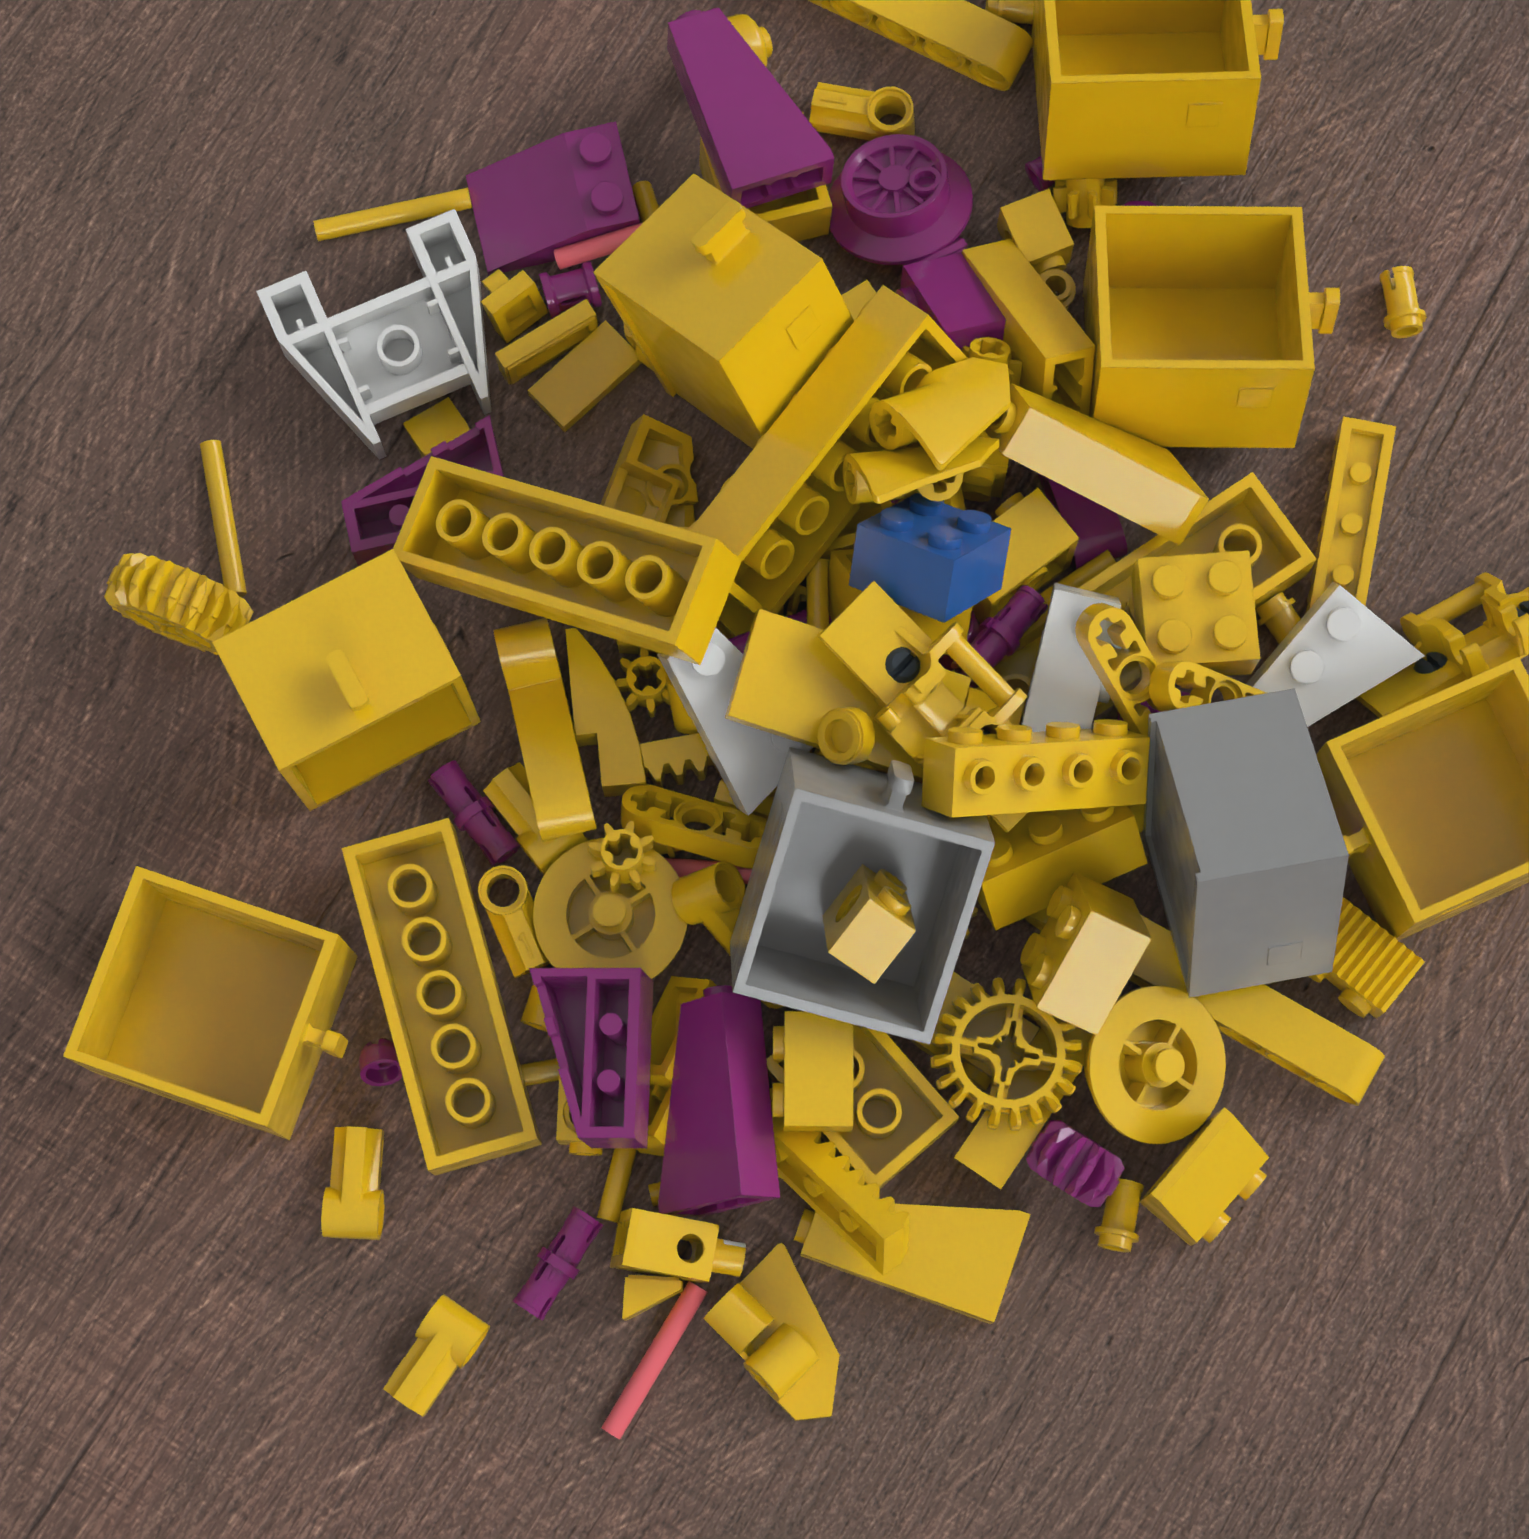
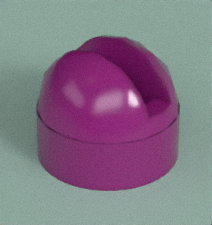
M380 1038L376 1044L370 1041L360 1051V1077L366 1084L387 1086L399 1081L403 1077L393 1041L386 1038Z

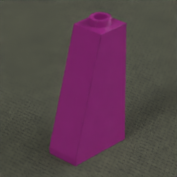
M719 7L704 12L701 10H691L683 13L676 20L668 22L667 49L720 188L724 194L736 200L745 208H750L831 183L835 159L831 148Z
M730 985L706 988L703 990L702 998L681 1004L658 1200L659 1213L672 1216L702 1217L780 1198L761 1000L733 993L732 986Z

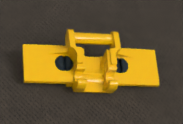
M1484 572L1474 578L1475 584L1418 615L1410 612L1401 617L1400 623L1405 635L1415 645L1414 647L1425 656L1359 695L1356 699L1381 718L1514 658L1519 657L1522 659L1529 655V587L1518 593L1506 595L1502 580ZM1481 604L1483 605L1487 620L1475 630L1463 635L1460 630L1449 623V621Z
M875 581L871 582L818 636L876 697L874 701L881 709L873 719L922 769L924 765L925 738L948 737V729L953 727L983 730V735L997 734V726L1012 724L1008 718L1027 698V695L1020 688L1013 690L962 636L964 629L957 622L949 626L933 642ZM946 652L989 696L997 707L988 712L982 711L979 707L972 710L965 707L942 683L941 680L947 673L938 662V659ZM1028 812L990 816L1005 832H1009Z

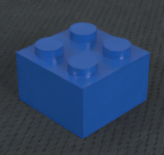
M914 493L899 503L883 509L880 513L857 524L849 586L863 591L871 582L875 581L897 605L945 623L1001 590L1011 528L993 522L992 518L984 512L976 510L963 511L944 504V500L931 501L919 493Z

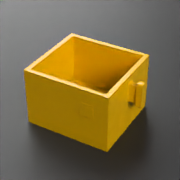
M1034 0L1031 38L1033 39L1032 49L1043 180L1246 175L1261 83L1258 55H1263V60L1278 59L1284 24L1283 9H1268V14L1253 15L1251 0Z
M694 173L593 272L665 391L672 397L678 394L752 449H754L758 439L770 429L785 410L792 396L803 387L822 363L828 350L837 344L854 322L821 257Z
M1094 206L1083 283L1085 333L1096 346L1089 416L1161 447L1295 448L1315 370L1312 329H1318V334H1332L1340 306L1339 288H1325L1324 292H1309L1302 207Z
M394 549L212 642L279 772L309 811L326 804L481 722L449 650L435 624H433Z
M1519 657L1325 742L1316 754L1349 854L1348 864L1380 927L1386 929L1389 934L1395 936L1398 941L1529 882V675Z
M136 866L63 1057L96 1074L290 1140L323 1050L327 1054L341 1059L345 1053L348 1040L342 1034L331 1031V1027L358 956L338 934Z

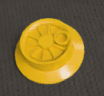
M604 838L583 842L563 853L553 862L538 886L533 906V923L536 938L554 968H642L651 979L659 975L677 955L687 931V923L680 918L672 902V885L679 876L670 863L653 849L643 853L644 856H649L656 860V871L649 872L643 870L640 875L641 889H635L631 883L620 884L618 890L614 893L611 892L610 879L606 874L597 878H593L591 874L592 865L602 860V858L595 857L589 853V842L602 843ZM622 848L619 856L613 855L614 864L623 865L626 858H632L631 850Z
M1146 986L1132 990L1117 999L1097 1035L1091 1034L1085 1050L1084 1071L1088 1087L1097 1108L1114 1129L1138 1142L1166 1144L1190 1135L1210 1116L1222 1092L1226 1071V1056L1218 1026L1208 1010L1194 997L1189 998L1188 993L1176 988Z

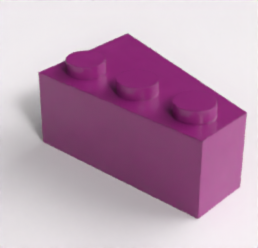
M490 415L476 422V427L448 443L443 441L431 448V453L404 469L401 467L395 469L341 501L351 551L358 566L393 549L431 456L505 477Z
M529 968L533 983L537 987L545 1015L544 1022L548 1035L551 1037L560 1069L558 1071L577 1137L591 1148H647L653 980L642 968Z

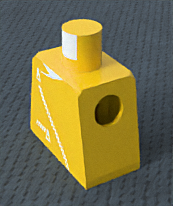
M630 1208L620 1213L610 1268L662 1277H677L680 1280L697 1283L709 1282L711 1272L740 1277L745 1260L746 1244L717 1238L719 1232V1225ZM680 1239L689 1241L692 1245V1255L689 1260L681 1259L678 1255L677 1245Z

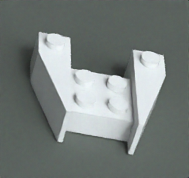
M455 209L405 229L410 248L423 275L422 279L332 317H326L307 271L256 291L284 356L379 460L386 457L374 425L470 384L484 415L492 412L483 306L481 303L480 273L476 255Z

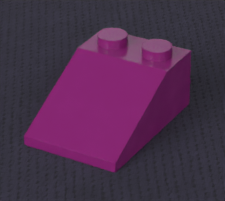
M616 121L562 133L466 175L488 276L498 269L504 273L556 261L554 249L640 223Z

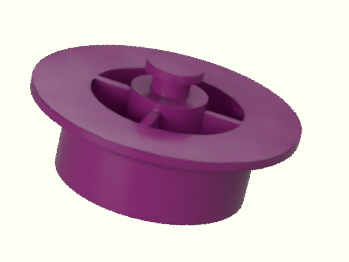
M907 134L878 137L859 147L849 157L842 173L834 181L829 191L832 203L829 229L834 239L844 250L864 261L882 265H903L918 262L947 247L960 236L972 213V187L964 170L953 159L941 153L927 140Z

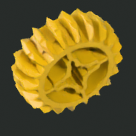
M142 553L123 554L118 565L113 568L107 581L108 588L104 595L112 609L121 613L122 617L131 619L137 625L143 626L153 633L160 634L186 646L197 648L203 652L209 651L215 655H218L212 642L248 624L253 615V610L247 601L239 597L236 592L225 588L223 584L207 578L206 575L198 574L188 567L184 568L176 565L170 560L164 561L153 555L146 556Z
M1001 977L993 979L991 987L993 996L987 997L979 983L973 984L970 991L975 1004L972 1006L965 998L956 995L952 1000V1005L961 1015L959 1019L944 1012L941 1013L938 1022L944 1028L950 1030L951 1034L937 1033L933 1034L931 1039L932 1045L947 1049V1054L931 1057L930 1066L937 1069L948 1067L950 1072L941 1076L936 1081L937 1088L939 1090L947 1089L955 1084L959 1091L952 1095L948 1101L949 1106L955 1109L960 1106L965 1098L968 1099L973 1105L967 1112L966 1120L971 1123L978 1118L981 1109L989 1111L987 1128L990 1130L997 1129L1001 1114H1008L1010 1130L1018 1131L1021 1128L1022 1122L1020 1112L1026 1111L1033 1125L1041 1124L1043 1116L1038 1105L1042 1103L1049 1111L1057 1113L1062 1108V1105L1052 1092L1056 1090L1063 1095L1071 1096L1075 1091V1086L1063 1078L1062 1075L1063 1073L1078 1075L1082 1072L1083 1068L1081 1063L1066 1059V1054H1075L1083 1049V1042L1081 1040H1064L1063 1035L1070 1033L1077 1026L1066 1021L1058 1024L1054 1019L1055 1016L1036 1008L1033 997L1032 999L1023 997L1026 981L1020 978L1015 981L1012 995L1005 994V986ZM1006 1010L1001 1031L997 1035L992 1037L977 1036L976 1039L962 1036L965 1029L981 1015L991 1011ZM1023 1014L1033 1019L1043 1029L1050 1042L1052 1054L1043 1053V1049L1035 1048L1024 1040L1022 1035ZM1011 1027L1012 1036L1010 1042L1013 1043L1012 1050L1014 1053L1021 1055L1023 1059L1020 1064L1013 1060L1010 1065L1011 1068H1008L1004 1073L1002 1082L1000 1080L1002 1071L1000 1056L992 1054L990 1049L993 1045L998 1049L1003 1043L1002 1041H1005L1009 1035ZM960 1054L969 1055L971 1059L978 1060L989 1068L991 1073L990 1095L982 1092L970 1081L963 1069ZM1037 1069L1050 1072L1045 1084L1036 1092L1019 1099H1007L1008 1089L1015 1073L1020 1071L1035 1072Z

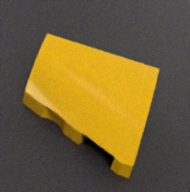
M643 414L631 424L600 505L669 525L690 527L695 522L693 504L698 502L696 483L690 474V466L694 460L692 437Z

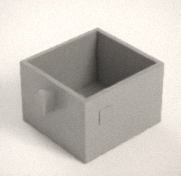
M1295 688L1149 714L1148 736L1150 737L1143 836L1189 998L1332 972L1349 854Z
M789 747L730 941L733 993L930 1045L995 845L987 816L951 818L922 807L923 783L914 780L909 764L892 760L888 773H883L854 764H834L826 759L825 756ZM862 864L876 874L880 869H885L904 883L907 887L905 894H907L909 903L912 906L911 912L916 932L875 984L828 953L822 918L823 914Z

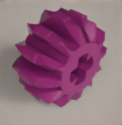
M1049 1120L1044 1129L1038 1133L1032 1142V1147L1026 1157L1030 1169L1090 1207H1101L1107 1197L1113 1194L1120 1183L1119 1178L1125 1169L1118 1156L1061 1120Z

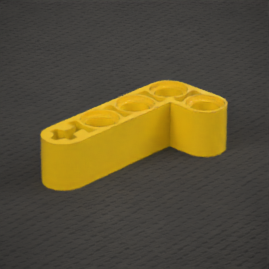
M542 618L493 630L510 696L542 842L597 829L548 619Z

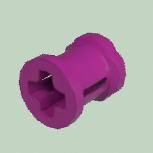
M590 261L582 262L579 269L553 276H550L547 272L539 274L551 319L585 299L594 308L602 306L597 281Z

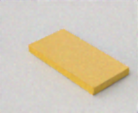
M759 608L754 615L725 719L820 749L817 732L822 717L828 711L835 708H859L869 716L875 730L874 747L870 755L862 763L888 771L892 760L900 761L911 766L915 780L923 782V769L873 719L881 709L874 701L876 697L818 638L824 629ZM944 669L947 674L942 678V683L964 705L971 678Z

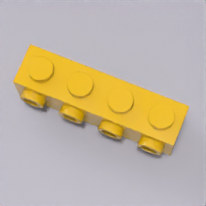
M1113 719L1094 720L1093 729H1080L1079 724L1070 722L1046 723V731L1032 732V728L1029 726L1005 724L997 726V734L983 735V730L977 728H949L948 737L925 738L921 806L954 818L1146 804L1150 737L1129 731L1128 722Z

